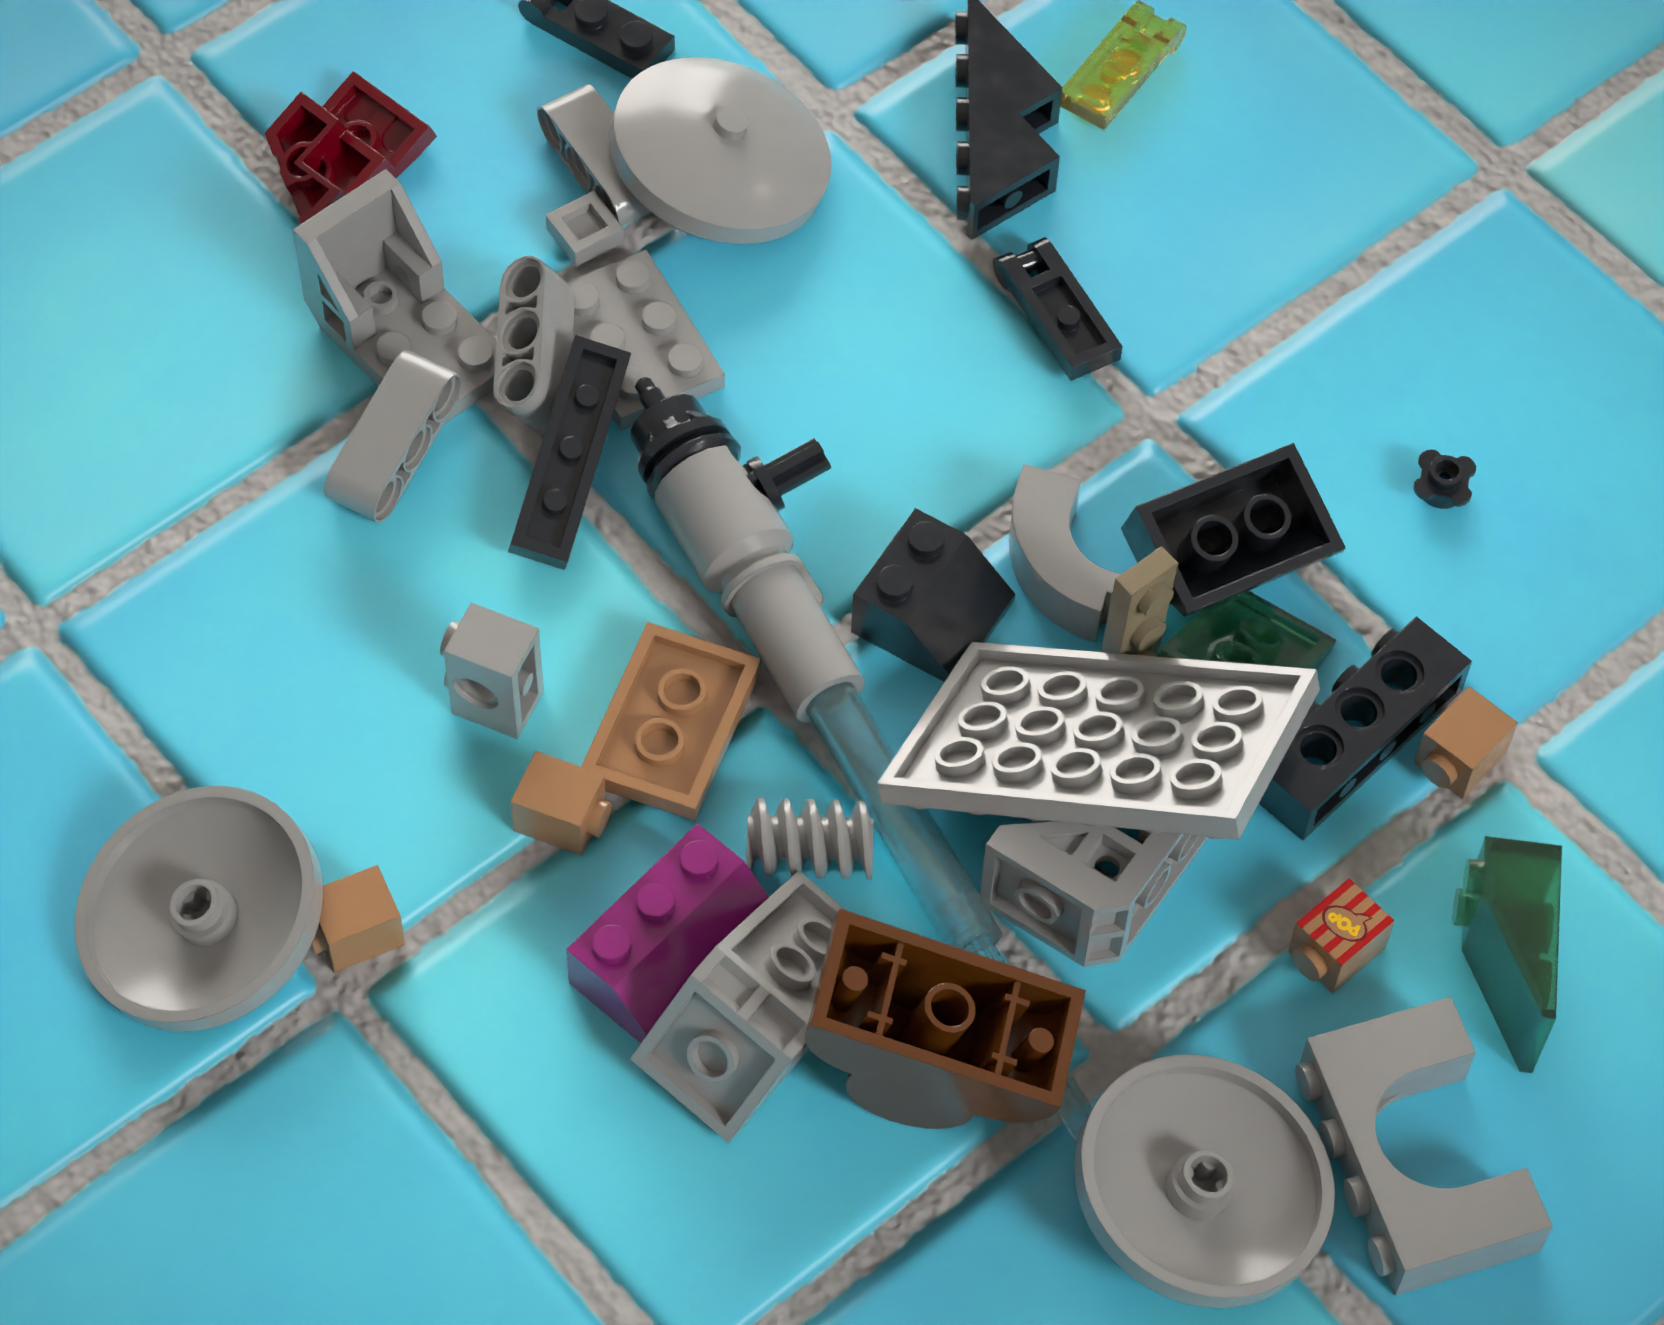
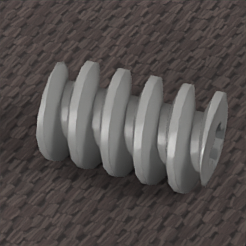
M756 798L748 815L746 864L752 870L756 859H761L766 877H773L776 874L781 859H785L792 877L798 870L802 872L806 860H811L816 877L824 878L831 861H836L841 878L849 879L855 863L858 861L862 863L867 880H872L873 818H870L865 801L856 800L850 817L845 818L839 800H831L825 816L820 817L814 799H806L800 816H795L790 800L788 798H781L775 815L770 816L765 799Z

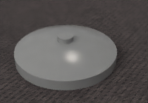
M687 57L653 65L640 72L627 84L618 99L610 121L608 132L610 154L620 178L630 192L647 209L667 223L687 233L712 241L753 244L775 240L794 232L815 213L830 179L831 154L829 145L821 126L811 111L791 91L772 78L754 69L730 61L714 58Z
M205 786L187 789L161 798L140 810L116 830L100 849L84 878L75 912V941L83 969L91 983L103 997L120 1012L143 1025L173 1032L205 1030L234 1021L250 1013L277 993L291 978L309 951L319 925L323 905V881L319 860L306 834L294 820L277 804L252 791L228 786Z
M1194 1054L1160 1057L1142 1063L1122 1074L1109 1085L1092 1108L1079 1134L1074 1161L1075 1185L1082 1212L1091 1231L1107 1254L1126 1273L1144 1286L1167 1298L1190 1305L1210 1308H1233L1265 1300L1279 1293L1301 1275L1317 1255L1327 1237L1334 1212L1335 1189L1331 1164L1325 1146L1309 1118L1283 1090L1262 1075L1242 1065L1225 1059Z

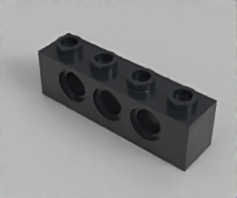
M1417 616L1400 632L1395 628L1387 631L1374 646L1371 658L1362 667L1358 668L1356 665L1348 667L1334 683L1331 689L1332 694L1320 705L1315 701L1313 702L1259 804L1301 840H1305L1463 691L1472 660ZM1386 684H1397L1403 687L1405 690H1395L1388 687ZM1346 720L1359 721L1366 727L1351 726ZM1315 757L1321 759L1326 764L1314 765L1304 758Z

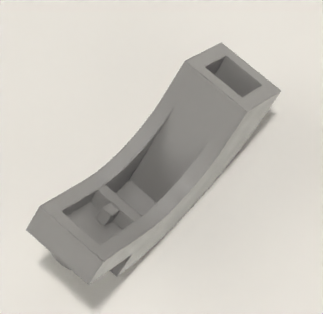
M1024 464L1014 493L1009 534V553L1016 578L1026 596L1043 615L1064 630L1096 643L1101 624H1106L1115 578L1121 574L1108 571L1091 562L1081 553L1073 541L1070 529L1077 511L1081 479Z

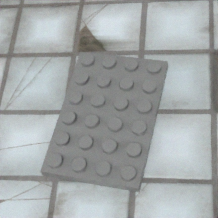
M971 642L878 781L882 804L910 806L914 809L931 808L967 812L972 815L990 814L1026 818L1031 821L1050 820L1085 824L1090 827L1109 826L1145 830L1150 833L1168 832L1206 836L1210 839L1228 838L1239 840L1320 691L1317 669Z

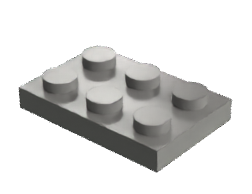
M647 250L567 282L573 289L575 296L573 340L575 335L631 352L612 416L621 431L632 427L635 420L645 411L640 402V396L635 389L636 382L640 378H651L655 386L660 388L665 398L687 394L693 395L698 399L725 387V374Z

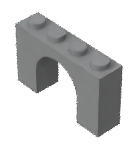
M1451 997L1307 1038L1300 1063L1295 1068L1297 1083L1303 1098L1307 1102H1315L1322 1119L1319 1123V1132L1327 1155L1330 1159L1338 1158L1346 1179L1343 1181V1190L1347 1205L1354 1217L1362 1216L1371 1238L1368 1239L1367 1246L1372 1265L1380 1277L1387 1275L1395 1296L1541 1252L1553 1227L1527 1168L1463 1187L1436 1188L1420 1184L1402 1174L1391 1164L1380 1147L1376 1135L1375 1118L1384 1108L1404 1097L1466 1079L1476 1052Z

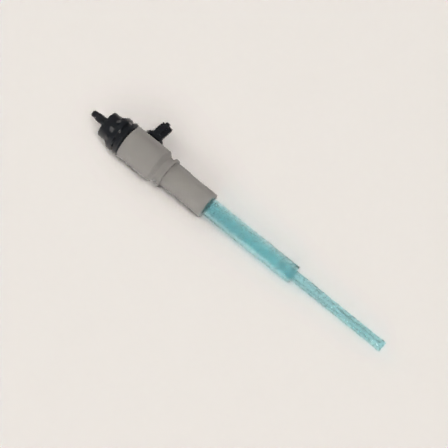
M640 378L636 382L635 389L640 396V402L645 411L635 420L630 430L631 440L640 453L638 473L647 484L649 496L655 501L701 582L710 592L722 593L721 606L730 617H737L796 718L801 722H812L857 799L865 801L870 818H873L874 828L942 943L1006 964L995 946L1002 937V931L929 809H914L910 806L882 804L877 783L896 754L860 695L864 688L865 680L822 610L824 598L802 560L796 554H790L793 548V535L778 512L785 508L781 496L832 469L821 445L813 438L765 465L758 456L747 460L746 464L742 466L739 463L741 446L721 419L707 415L693 395L681 394L665 398L660 388L655 386L651 378ZM1069 1070L1062 1106L1057 1113L1077 1145L1080 1131L1092 1107Z

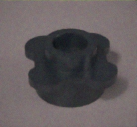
M1433 449L1422 452L1418 459V465L1422 468L1421 476L1414 482L1413 486L1415 494L1427 504L1440 509H1448L1454 506L1460 507L1469 503L1472 492L1468 488L1469 478L1473 477L1476 472L1474 461L1467 456L1455 458L1450 455H1441ZM1441 475L1449 476L1450 480L1443 479V478H1441V477H1439V476H1441Z

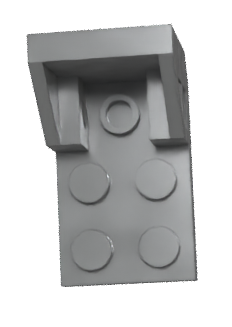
M387 169L293 229L303 297L320 328L378 386L396 357L402 351L408 349L461 375L462 385L458 399L444 424L494 390L497 340L445 290L442 261L401 183Z
M1059 821L1000 825L985 846L979 903L1083 967L1119 962L1208 838L1206 836L1168 832L1150 833L1141 830L1137 840L1115 827H1090L1085 824ZM1103 861L1112 862L1117 866L1119 873L1116 876H1112L1096 865Z
M799 870L714 947L690 975L630 1058L631 1061L728 1143L741 1131L808 1051L809 1047L805 1041V1033L834 918L839 909L846 910Z

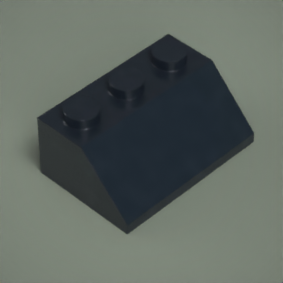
M1294 443L1137 505L1121 527L1122 533L1137 563L1161 546L1178 562L1172 589L1174 595L1169 603L1184 617L1337 555L1346 549Z

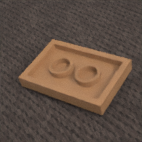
M647 622L581 767L605 775V791L696 821L759 677L761 659Z

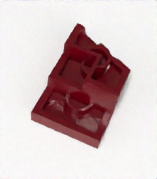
M354 71L323 106H320L303 92H300L264 133L271 152L280 166L279 172L285 187L290 192L299 214L300 224L385 169L397 178L437 137L428 124Z

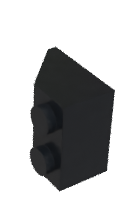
M915 508L854 592L851 633L945 682L971 642L985 643L1015 601V593L968 535Z

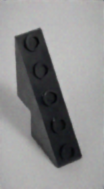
M968 0L967 12L956 11L955 45H965V54H956L955 87L966 88V98L957 97L956 131H966V141H957L956 175H966L967 186H957L956 219L967 220V236L971 240L1056 191L1060 156L1039 134L1059 123L1063 88L979 0Z

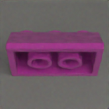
M697 823L566 949L569 984L639 1043H642L701 962L716 945L765 902L769 896L747 864Z

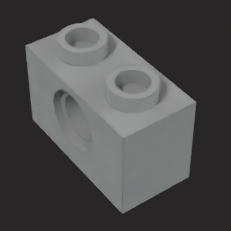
M471 602L460 623L453 621L448 626L440 646V655L445 658L446 674L444 686L449 689L451 713L518 739L544 692L539 628Z

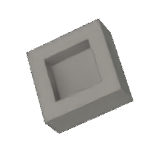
M595 191L545 215L546 229L576 267L624 243V228Z

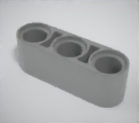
M586 84L537 108L538 122L546 140L586 194L595 191L621 226L651 213L626 187L614 166L610 154L608 134L613 112L593 86Z
M523 256L513 261L507 267L500 283L493 386L494 397L500 405L528 427L536 431H545L572 346L575 296L571 286L543 261L534 256Z
M408 349L402 351L391 364L333 463L324 485L325 497L377 523L383 522L397 505L454 407L461 390V375Z

